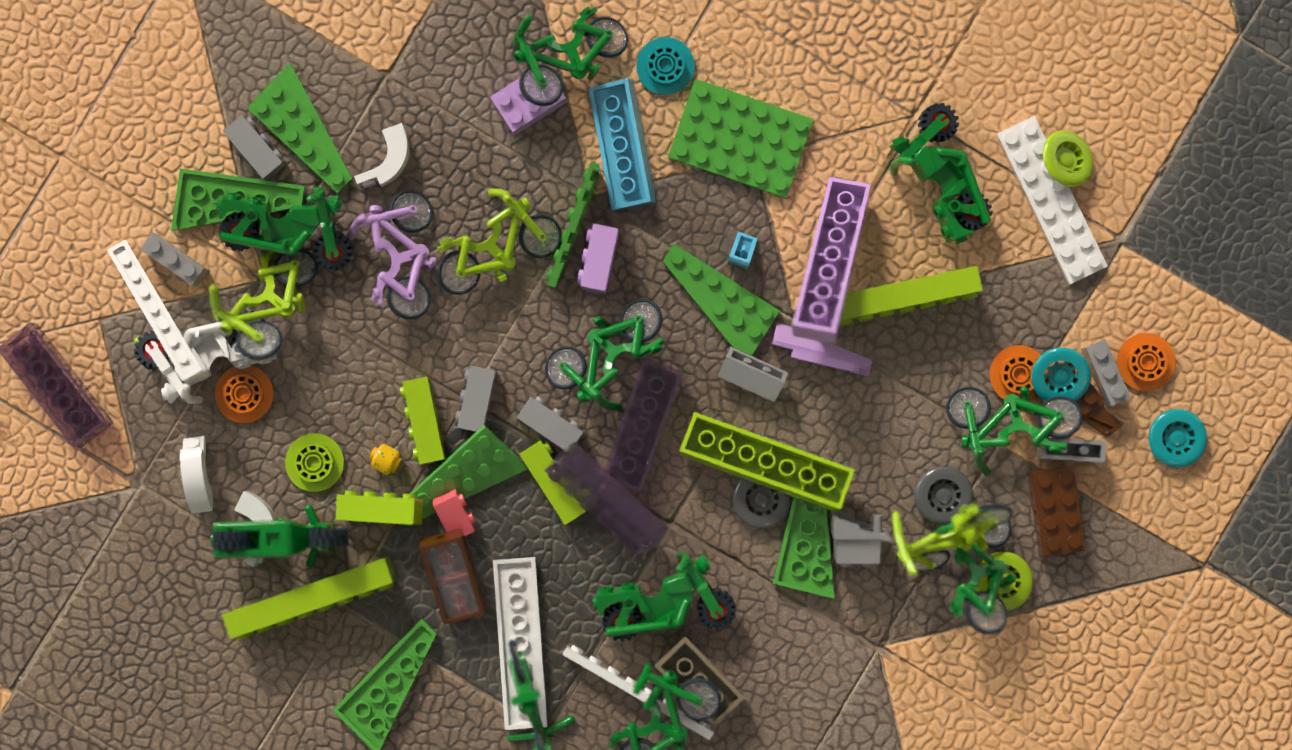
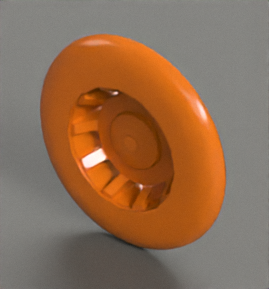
M1140 333L1127 339L1121 346L1117 357V367L1123 380L1130 387L1139 391H1154L1166 385L1173 376L1176 366L1175 354L1170 344L1162 337L1152 333Z
M1023 345L1010 346L999 352L990 367V382L995 392L1002 399H1005L1009 394H1015L1021 399L1020 391L1016 390V387L1029 385L1030 401L1036 399L1038 394L1035 392L1031 382V372L1036 360L1041 355L1036 350ZM1012 359L1015 361V363L1013 364L1009 362ZM1010 382L1013 386L1009 387L1007 384Z
M252 365L244 369L234 366L225 371L219 378L215 388V401L221 413L228 419L238 423L254 422L264 416L269 410L273 401V386L269 377L261 369Z

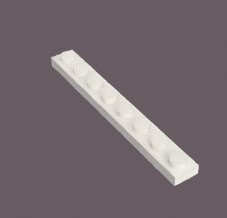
M124 240L107 250L184 383H188L204 374L127 241Z
M567 645L562 654L643 702L647 700L652 692L651 689L646 687L639 695H635L633 688L637 681L630 677L625 679L619 676L620 671L611 666L607 669L600 665L602 663L601 660L592 655L588 658L582 654L583 650L575 645H572V647ZM657 698L656 701L660 706V711L670 717L665 698L663 701ZM677 709L681 724L708 740L711 739L714 731L711 729L712 725L704 720L699 722L691 719Z

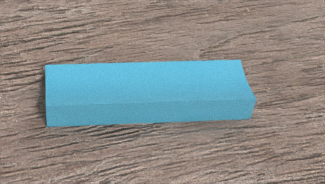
M626 78L589 87L611 210L616 211L657 203L634 81Z

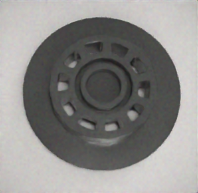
M947 466L936 467L927 471L919 479L915 488V503L920 514L926 520L937 525L951 524V517L960 514L962 507L972 506L973 489L968 478L959 470ZM946 480L951 481L949 484L945 483ZM955 484L958 489L954 490L952 486ZM954 502H958V504L954 507ZM950 507L951 511L946 512V508ZM937 508H941L942 512H938Z
M741 478L733 492V506L737 516L745 524L758 529L771 528L782 522L790 510L791 496L776 490L772 492L770 488L762 487L759 484L754 489L752 486L756 483ZM750 489L752 492L750 493V495H746L747 491ZM778 494V500L774 499V495ZM746 498H749V504L746 505ZM774 503L777 504L775 510L772 508ZM752 507L754 511L751 512L748 508ZM770 510L771 513L766 515L765 512ZM757 511L762 512V516L756 515Z

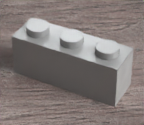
M241 115L226 127L223 132L258 174L268 181L286 166L282 161L284 156L277 149L272 150L269 146L271 141L264 133L260 135L255 130L258 126L250 117L246 119Z
M154 232L150 234L140 248L143 252L195 287L199 286L209 271L206 267Z
M1101 340L1082 348L1081 351L1090 366L1091 374L1098 390L1104 398L1105 406H1113L1131 398L1106 340Z
M730 347L717 376L726 382L740 386L745 391H751L765 400L775 402L785 383L788 372Z
M470 366V370L466 369L464 382H467L466 389L461 391L459 399L462 407L461 411L457 410L455 423H458L457 428L477 432L483 425H486L497 371Z
M537 396L535 399L530 397L517 418L570 453L584 433L580 430L582 426L574 420H571L569 423L563 419L565 414L556 408L551 411L546 407L547 402Z
M1047 438L1051 442L1067 443V450H1062L1060 454L1049 452V448L1037 447L1038 459L1105 463L1106 441Z

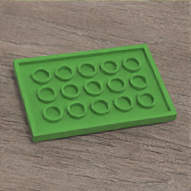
M695 79L668 158L786 199L814 119Z

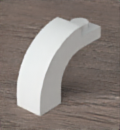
M402 123L382 130L388 148L387 156L377 168L354 176L356 183L360 187H371L376 184L375 181L377 180L382 187L387 186L397 179L404 170L408 161L410 147L409 139Z
M204 436L183 439V449L180 450L182 483L192 514L213 511V493L206 472V439Z
M243 491L234 509L235 511L249 517L252 521H277L273 510L262 498L249 491ZM248 558L246 564L255 567L258 564H262L265 558Z

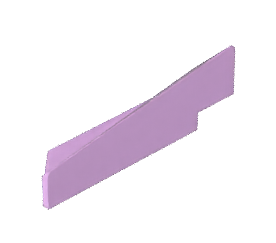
M780 322L776 324L772 346L792 350L791 359L869 377L872 364L870 359L831 343L793 336L792 327Z

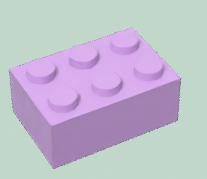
M541 69L544 78L547 80V84L541 93L535 90V84L529 72L526 74L523 82L528 96L539 102L552 100L557 95L559 87L549 71ZM519 79L490 97L514 136L567 103L566 97L562 93L561 97L552 105H534L522 95L519 88Z
M594 223L592 229L588 228L586 240L589 246L588 249H584L582 255V263L585 264L584 270H579L577 279L582 290L601 294L607 293L619 236L618 228Z

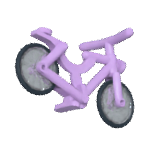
M413 190L398 193L392 199L389 211L382 213V206L371 205L370 216L367 217L365 214H361L356 217L347 234V237L350 239L349 241L355 239L360 227L371 226L375 251L381 252L385 250L391 257L392 262L388 272H380L377 276V288H373L372 301H376V306L378 307L382 305V292L385 286L388 288L387 303L389 308L395 315L407 320L417 319L427 312L431 301L430 293L426 285L419 280L421 267H425V271L430 272L436 264L435 257L424 261L429 255V250L425 245L414 243L389 223L393 221L399 229L410 233L420 232L428 227L433 217L431 203L423 194ZM380 227L410 250L398 253L388 240L381 238ZM413 260L409 276L400 277L396 280L393 279L399 272L400 264Z

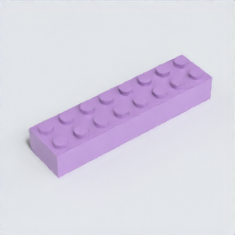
M829 177L793 321V336L831 344L836 343L871 197V184Z

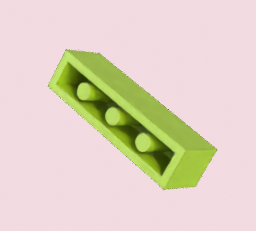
M430 377L403 381V387H400L402 399H406L407 407L404 410L406 419L411 421L412 428H409V435L411 441H415L416 448L413 449L415 461H419V464H426L445 460L446 455Z
M540 440L519 455L564 525L585 513L587 511L585 507L588 504L582 495L577 496L574 492L575 484L570 477L565 478L562 473L565 469L559 460L554 461L551 456L553 450L548 442L543 443Z
M345 490V494H337L335 520L418 525L422 524L423 499H417L416 494H403V498L396 497V493H383L382 497L377 496V492H364V495H358V491Z

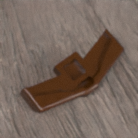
M1090 383L1086 393L1075 402L1082 410L1083 421L1105 437H1108L1124 425V423L1098 405L1104 398ZM1068 404L1070 411L1075 416H1078L1076 408L1072 404Z

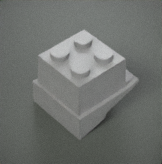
M830 510V530L833 535V555L836 563L842 567H852L853 564H861L863 567H874V564H880L881 542H891V537L886 528L882 527V515H874L873 525L855 519L854 515L841 511L836 513Z

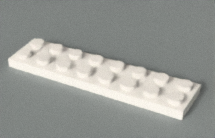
M1035 116L997 133L996 137L1068 285L1108 267L1070 187L1057 182L1045 167L1043 147L1046 138Z
M536 558L493 560L505 730L532 728L528 716H522L520 705L514 706L510 703L511 698L517 696L508 660L512 659L509 650V641L511 639L515 641L518 651H522V654L525 655L533 676V690L540 692L539 699H536L543 727H547Z

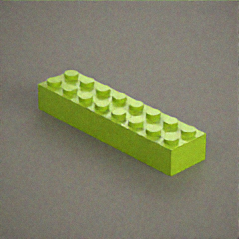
M974 266L847 293L840 327L850 325L855 319H859V322L872 320L874 315L884 318L895 314L894 311L900 310V314L916 310L915 307L920 306L921 309L936 306V302L946 305L954 303L960 297L962 301L974 299V297H978L977 293L983 291L978 267Z
M696 412L692 416L679 451L681 457L836 513H840L855 469Z
M389 556L222 614L230 639L236 637L237 641L254 635L253 631L257 630L258 634L274 628L273 624L277 623L278 627L294 621L293 617L297 616L298 620L314 614L313 610L315 609L320 613L333 608V603L338 602L340 606L353 601V596L358 595L359 599L374 593L373 589L378 588L379 592L394 586L393 582L398 579Z

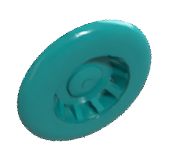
M660 37L648 42L641 49L636 63L637 74L642 84L650 91L662 95L674 94L685 88L691 81L695 68L694 58L690 49L680 40L671 37ZM649 64H653V68L650 69ZM673 76L674 79L668 80V77Z
M1063 347L1054 348L1046 351L1036 360L1031 372V381L1035 392L1044 401L1057 396H1064L1077 401L1089 388L1091 370L1087 360L1077 351ZM1055 401L1051 404L1067 405L1070 403L1066 401Z
M1171 409L1160 414L1152 423L1149 431V445L1154 456L1163 464L1175 468L1187 467L1195 463L1203 455L1207 446V431L1203 422L1194 413L1184 409Z

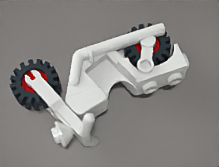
M244 310V313H240L239 315L252 313L255 311L251 310V312H248V310ZM223 321L190 328L185 332L183 338L204 374L188 383H184L177 369H174L170 363L171 359L154 330L150 331V334L147 332L143 333L144 337H139V343L135 342L134 345L136 347L134 349L135 357L139 363L148 370L157 371L159 369L169 381V383H165V388H162L163 399L168 400L169 404L173 403L179 395L188 404H201L203 397L189 394L190 386L211 376V364L218 357H226L236 368L244 369L250 367V364L270 363L271 360L277 359L276 354L264 360H252L245 357L237 347L238 332L233 329L231 334H225L220 330ZM257 325L252 327L257 332L263 334L265 346L261 349L242 336L241 345L243 349L254 356L266 355L277 346V340L273 339L267 330L269 329L268 326ZM226 337H230L235 343L232 347L226 340Z

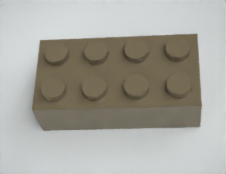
M686 635L677 641L655 663V667L663 675L667 670L674 672L677 676L675 682L681 685L692 678H704L715 684L721 694L722 702L717 714L707 719L714 728L745 698L734 684ZM700 682L691 683L686 686L697 692L704 693L705 697L701 706L697 707L694 703H691L702 716L710 714L716 708L717 696L710 686Z

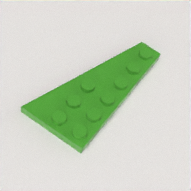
M289 63L247 108L336 193L340 194L353 178L292 64Z
M591 161L589 169L587 168L584 173L582 189L579 188L575 197L576 206L571 208L568 214L569 225L562 234L560 250L557 249L553 261H555L553 270L549 269L545 279L548 281V287L556 289L601 175L600 164Z
M180 168L171 231L221 223L229 214L240 212L236 210L230 211L222 219H219L220 212H216L218 200H222L223 196L229 193L240 194L241 198L250 199V197L260 198L262 202L269 205L270 213L290 210L293 205H303L306 187Z
M673 244L663 260L665 266L681 283L733 348L752 356L780 310Z
M483 425L410 494H416L417 499H423L422 519L437 513L433 506V499L456 489L458 495L463 494L466 499L527 470L528 467Z
M793 497L773 584L835 599L827 509Z
M423 618L332 710L372 750H381L437 635V632Z

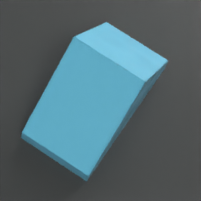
M738 232L727 263L747 269L758 238Z

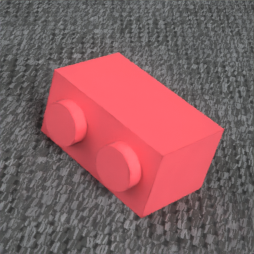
M456 489L433 499V506L446 532L462 528L464 536L475 532L474 524L476 520L472 512H467L465 508L467 502L463 494L458 495Z

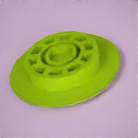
M1057 131L1051 134L1045 141L1043 147L1044 164L1049 174L1057 182L1065 186L1076 187L1084 184L1089 179L1093 170V157L1087 143L1080 136L1070 131Z
M311 433L299 437L291 444L286 454L285 467L290 480L297 487L309 492H319L330 488L338 481L343 471L344 458L340 447L333 439L323 434ZM316 446V449L311 450V447ZM322 448L325 450V452L322 453L319 450ZM326 455L329 456V461L326 460ZM325 472V475L321 477L320 473ZM312 475H316L317 479H312Z
M993 553L991 556L995 560H1002L1007 566V572L1002 577H1006L1009 574H1018V578H1016L1013 584L1005 589L999 587L997 596L1003 601L1007 611L1018 608L1031 594L1033 588L1032 571L1026 561L1014 553ZM983 560L978 567L988 564ZM1009 566L1013 568L1012 571L1008 570ZM988 576L980 577L978 586L975 588L976 592L987 590ZM985 595L979 596L984 601ZM996 601L994 609L1002 611L1000 604Z

